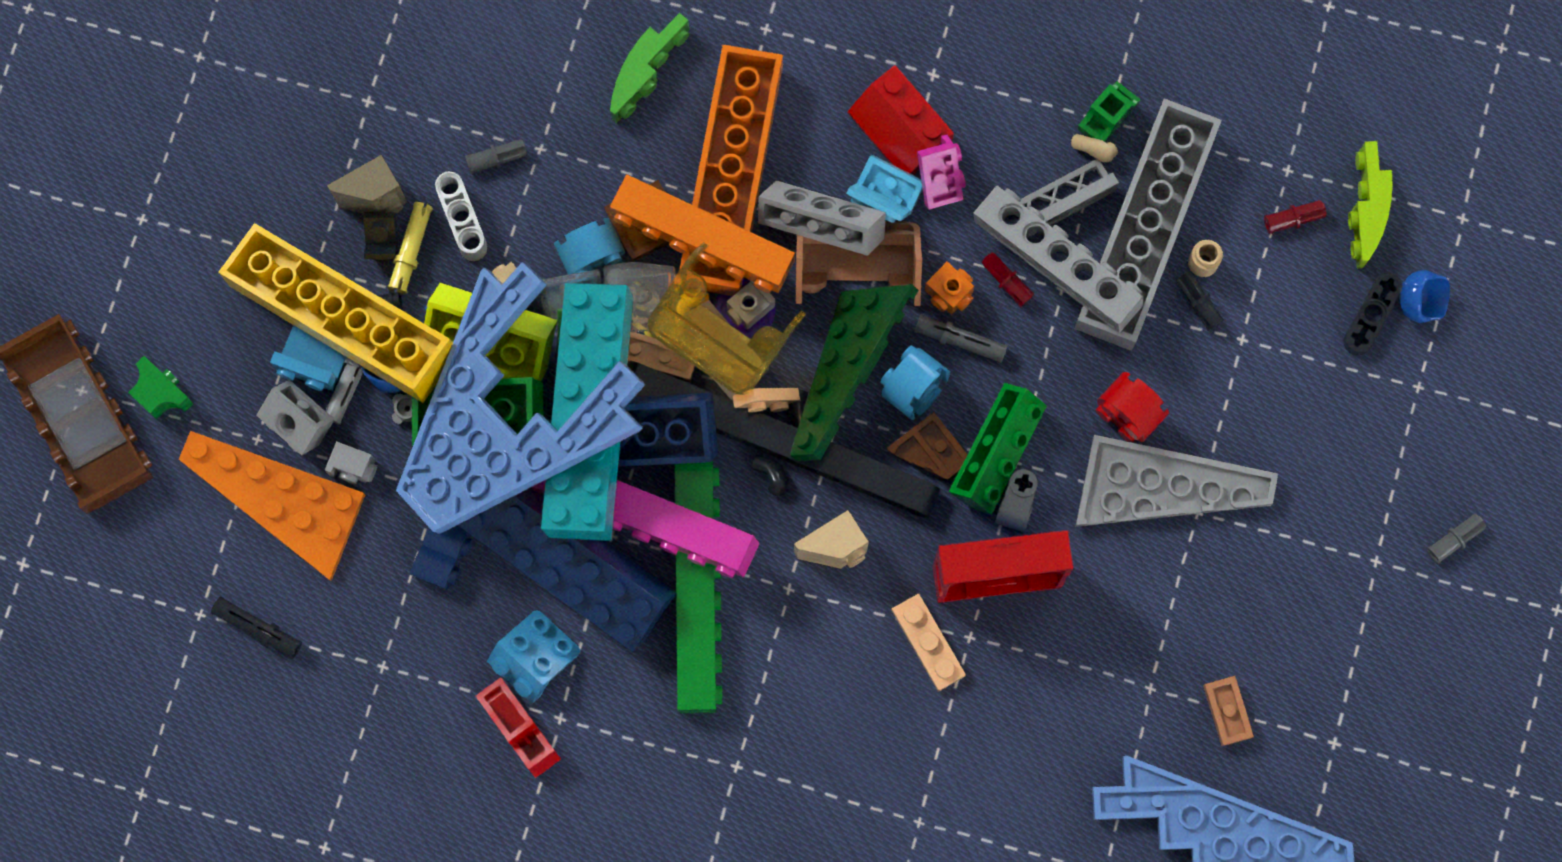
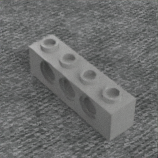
M777 180L759 196V224L867 256L885 237L886 212Z

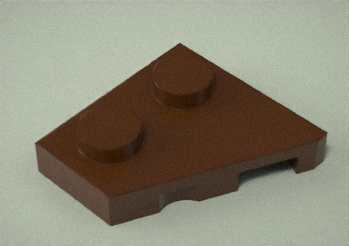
M935 412L887 447L890 454L947 481L959 472L967 457V453Z

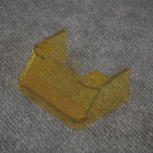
M703 242L689 255L650 315L648 330L654 338L735 394L745 395L751 392L793 335L806 313L800 311L783 333L774 327L766 326L760 328L752 339L745 336L701 305L707 294V284L704 278L693 271L708 247Z

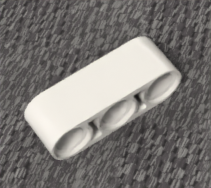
M444 172L436 179L435 187L459 250L467 260H480L487 252V243L463 181L455 172ZM448 184H456L458 186L457 191L453 194H445L443 192ZM460 211L469 213L465 221L457 222L454 220V216ZM475 238L480 241L475 249L470 250L464 247L469 239Z

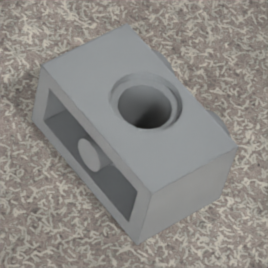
M290 380L271 389L256 415L269 429L276 432L292 449L301 455L320 445L335 420Z

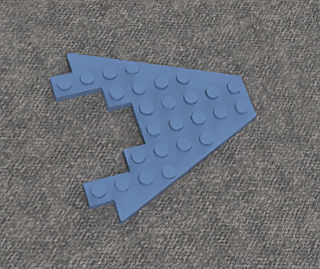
M1129 756L1122 757L1124 786L1092 788L1094 820L1157 818L1159 850L1191 849L1192 862H1354L1352 842Z

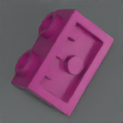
M948 135L941 136L942 145L917 151L924 202L928 210L963 200L962 188L966 186L963 172L959 170L958 164L959 161H962V154L957 143L954 144Z

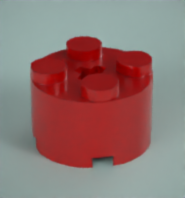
M1122 372L1098 398L1097 403L1099 406L1095 411L1104 421L1108 423L1112 421L1119 428L1118 433L1125 441L1131 443L1135 440L1144 442L1169 415V410L1167 408L1162 411L1160 406L1164 402L1147 384L1139 378L1132 382L1127 379L1130 373Z

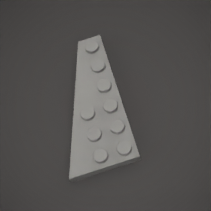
M1094 435L1075 527L1271 506L1274 500L1278 474Z

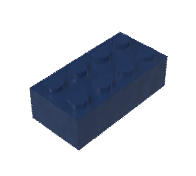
M713 393L637 396L624 408L643 428L639 432L620 441L618 466L712 462L718 455Z

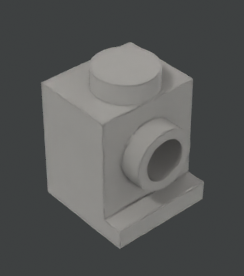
M751 280L727 301V308L729 310L726 312L735 325L739 326L742 324L747 330L775 307V298L770 293L756 288ZM749 298L754 301V305L752 307H745L743 302Z
M336 441L325 471L333 478L336 477L338 472L340 473V479L352 484H356L357 480L366 483L373 480L377 465L374 464L375 459L371 454Z

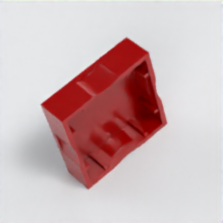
M1068 530L942 545L938 547L933 563L937 603L1058 589L1063 587L1066 582L1065 578L1073 570Z

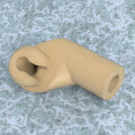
M1075 134L1071 141L1073 149L1087 152L1100 162H1110L1118 153L1115 144L1111 142L1105 143L1102 140L1080 134Z

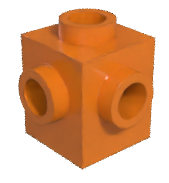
M946 261L926 282L925 292L932 297L930 301L937 309L942 312L947 310L952 315L957 309L962 312L974 299L971 296L974 289L973 279L963 269L960 268L957 271Z

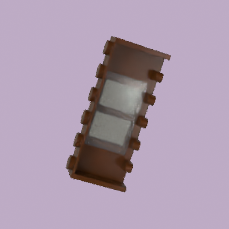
M57 314L1 345L0 360L8 371L6 374L9 380L19 391L22 397V404L35 420L37 431L46 440L53 460L63 471L66 477L64 478L66 484L79 500L77 503L79 508L88 514L154 478L149 470L153 465L144 450L139 452L134 442L138 438L130 424L128 423L124 426L119 416L123 414L119 403L115 397L109 399L105 392L109 385L100 371L95 373L90 363L94 362V358L86 345L81 347L76 337L80 336V333L71 319L66 321L60 314Z

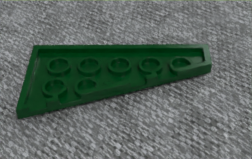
M907 284L841 291L790 452V456L796 461L821 460L839 429L838 419L845 408L850 409L856 400L852 395L859 383L865 384L889 343L886 337L894 323L900 324L905 315L902 309L908 299L914 300L919 290L914 285Z

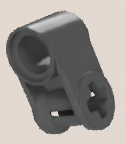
M1021 469L1013 473L1005 496L1002 498L995 524L1025 533L1038 485L1037 478L1033 472ZM1022 478L1027 479V485L1031 488H1026L1024 492L1018 491L1019 485L1014 482H1020Z

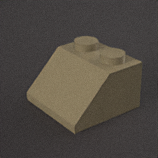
M382 155L327 185L339 208L363 214L365 212L398 213L403 209L402 205L407 203L398 182Z

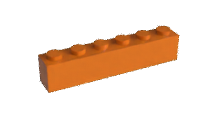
M627 174L610 205L611 215L614 216L613 219L620 225L625 227L636 226L642 229L641 233L646 237L656 241L659 238L670 242L669 246L674 250L684 254L689 251L698 255L697 259L700 262L711 267L717 264L725 268V272L733 278L742 280L743 277L754 282L753 285L766 293H770L771 290L777 293L780 292L795 261L794 252Z

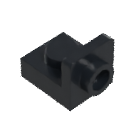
M365 212L363 217L366 243L364 259H373L378 262L395 259L398 247L396 212Z

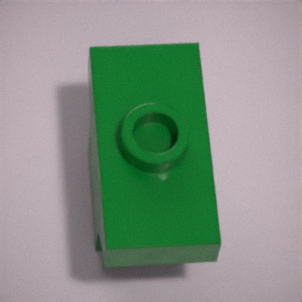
M1118 81L1113 85L1109 84L1090 106L1088 113L1077 129L1087 137L1106 142L1139 104L1140 99Z
M145 356L135 364L139 369V380L128 393L155 419L168 409L177 408L186 412L194 404L176 387L180 381L168 369L162 373Z

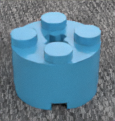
M610 218L603 219L604 225L598 226L597 221H594L564 235L566 242L560 244L559 240L554 243L569 278L576 277L580 283L595 276L593 270L605 266L606 270L623 262L621 256L625 253V250Z
M911 345L900 358L902 362L895 370L890 368L884 374L880 383L884 385L882 397L909 419L914 420V413L921 416L940 395L942 390L938 385L941 380L947 383L950 371L921 348L916 349Z

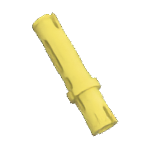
M414 202L399 255H396L393 260L395 267L387 288L389 290L397 289L396 292H400V294L407 293L412 271L417 268L418 262L416 258L430 213L433 210L428 204L424 208V203Z

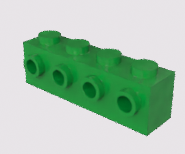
M1004 383L949 492L969 508L992 515L1047 405L1028 389Z

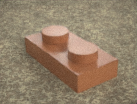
M1232 676L1204 684L1203 687L1221 746L1253 738L1254 735L1236 677Z

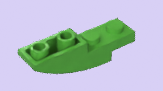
M679 13L660 34L649 27L630 51L620 70L612 95L610 113L612 120L616 124L621 118L627 119L636 109L635 104L642 96L648 97L657 87V74L653 68H660L668 59V52L675 45L680 47L687 40L688 32L690 31L689 20Z

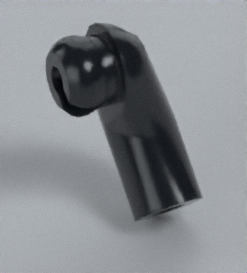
M798 389L800 400L790 403L786 413L788 420L796 428L799 427L808 392Z

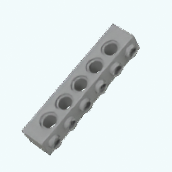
M996 186L973 212L975 223L1120 333L1143 306L1142 291L1131 281L1125 283L1116 276V270L1105 262L1100 264L1094 260L1092 252L1084 245L1079 243L1076 246L1068 240L1069 236L1062 228L1057 225L1051 227L1043 221L1045 218L1034 207L1028 209L1020 203L1021 199L1012 190L1007 188L1004 191L999 186ZM1009 215H1016L1020 218L1014 225H1008L1004 222V219ZM1034 233L1044 236V239L1039 243H1031L1027 240ZM1056 252H1064L1068 255V258L1062 262H1056L1052 259V256ZM1087 270L1093 275L1090 279L1082 281L1076 277V274L1079 271ZM1105 289H1113L1117 295L1112 299H1104L1100 296V293Z

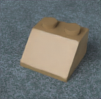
M848 510L794 544V554L797 559L840 569L846 565L852 568L862 562L868 549V540Z

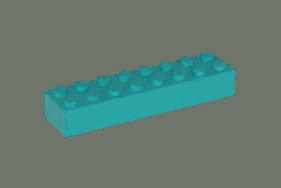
M565 283L551 425L557 431L619 361L626 365L628 364L634 297L627 285ZM620 442L546 479L541 530L549 538L612 539Z

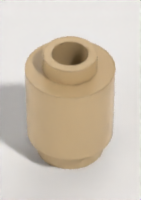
M1212 240L1198 242L1188 258L1190 270L1200 277H1208L1214 274L1223 258L1221 247Z

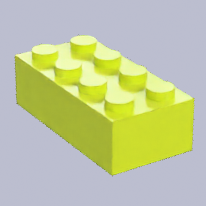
M439 283L428 300L424 324L448 337L453 343L472 293ZM527 310L519 316L486 354L488 359L504 374L502 379L533 377L539 381L542 380L548 368L558 320Z

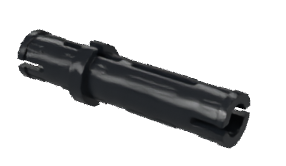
M219 597L211 609L212 615H216L260 640V645L266 648L270 646L287 655L290 659H293L298 654L302 646V641L296 640L282 632L275 623L268 624L248 611L225 600L223 597ZM233 614L236 615V616H238V617H240L241 619L247 621L248 623H246V622L240 620L239 618L233 616Z

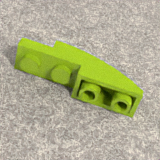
M1377 141L1364 142L1355 156L1356 169L1361 170L1362 181L1358 183V197L1363 201H1357L1352 211H1349L1348 226L1350 230H1354V241H1351L1350 251L1351 258L1356 259L1357 269L1364 268L1376 250L1384 233L1391 206L1392 170L1380 171Z

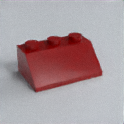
M896 65L871 83L847 111L848 115L890 164L912 175L920 170L917 151L942 145L941 136L948 135L951 141H953L954 132Z

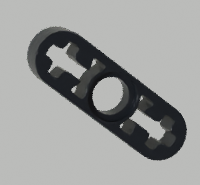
M1383 273L1378 276L1371 286L1344 336V347L1349 353L1363 355L1372 347L1402 290V282L1395 274ZM1390 282L1392 284L1391 290L1394 292L1390 291L1385 296L1383 302L1378 300L1383 291L1381 285ZM1370 306L1378 308L1381 312V319L1377 322L1369 321L1365 317V309ZM1365 327L1368 330L1362 341L1366 345L1361 344L1357 347L1354 345L1355 339L1351 336L1356 337L1361 329Z

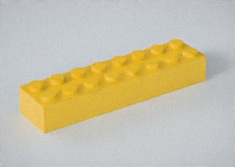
M253 224L218 272L234 290L420 402L424 403L437 385L453 344L448 337L259 225Z

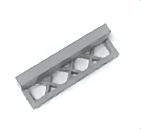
M1096 159L1021 199L1020 203L1024 206L1027 205L1026 208L1029 209L1031 202L1037 199L1050 202L1049 207L1039 212L1045 218L1043 221L1051 226L1116 192L1119 182L1114 173L1108 175L1102 163ZM1096 169L1101 179L1090 185L1082 184L1084 174ZM1080 177L1078 183L1073 181L1076 178ZM1063 185L1077 188L1075 193L1062 200L1055 198L1057 189ZM1053 191L1052 197L1046 195Z

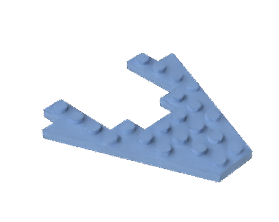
M521 262L504 283L486 268L481 270L396 489L399 495L427 526L438 534L626 439L643 428L624 408L645 383L621 361L615 365L559 431L543 415L536 413L517 435L484 400L504 376L488 359L486 354L547 285L524 262Z

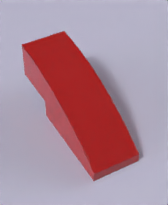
M501 677L476 695V698L535 778L561 760Z

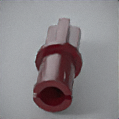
M1320 200L1298 207L1290 205L1287 210L1264 215L1266 230L1269 234H1273L1274 232L1291 227L1298 229L1301 224L1325 218L1327 215L1326 207Z
M989 253L982 260V265L1000 283L998 288H1003L1020 308L1035 295L1016 275L1018 272L1016 270L1012 272L995 253Z

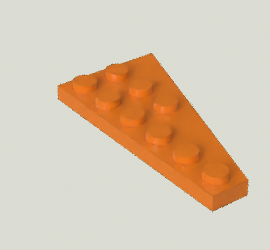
M190 431L179 460L327 579L332 581L365 494Z

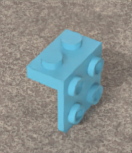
M870 155L858 182L850 186L846 194L852 197L851 202L866 207L871 206L876 210L886 212L885 220L895 223L896 220L902 221L911 214L923 188L921 179L874 155Z

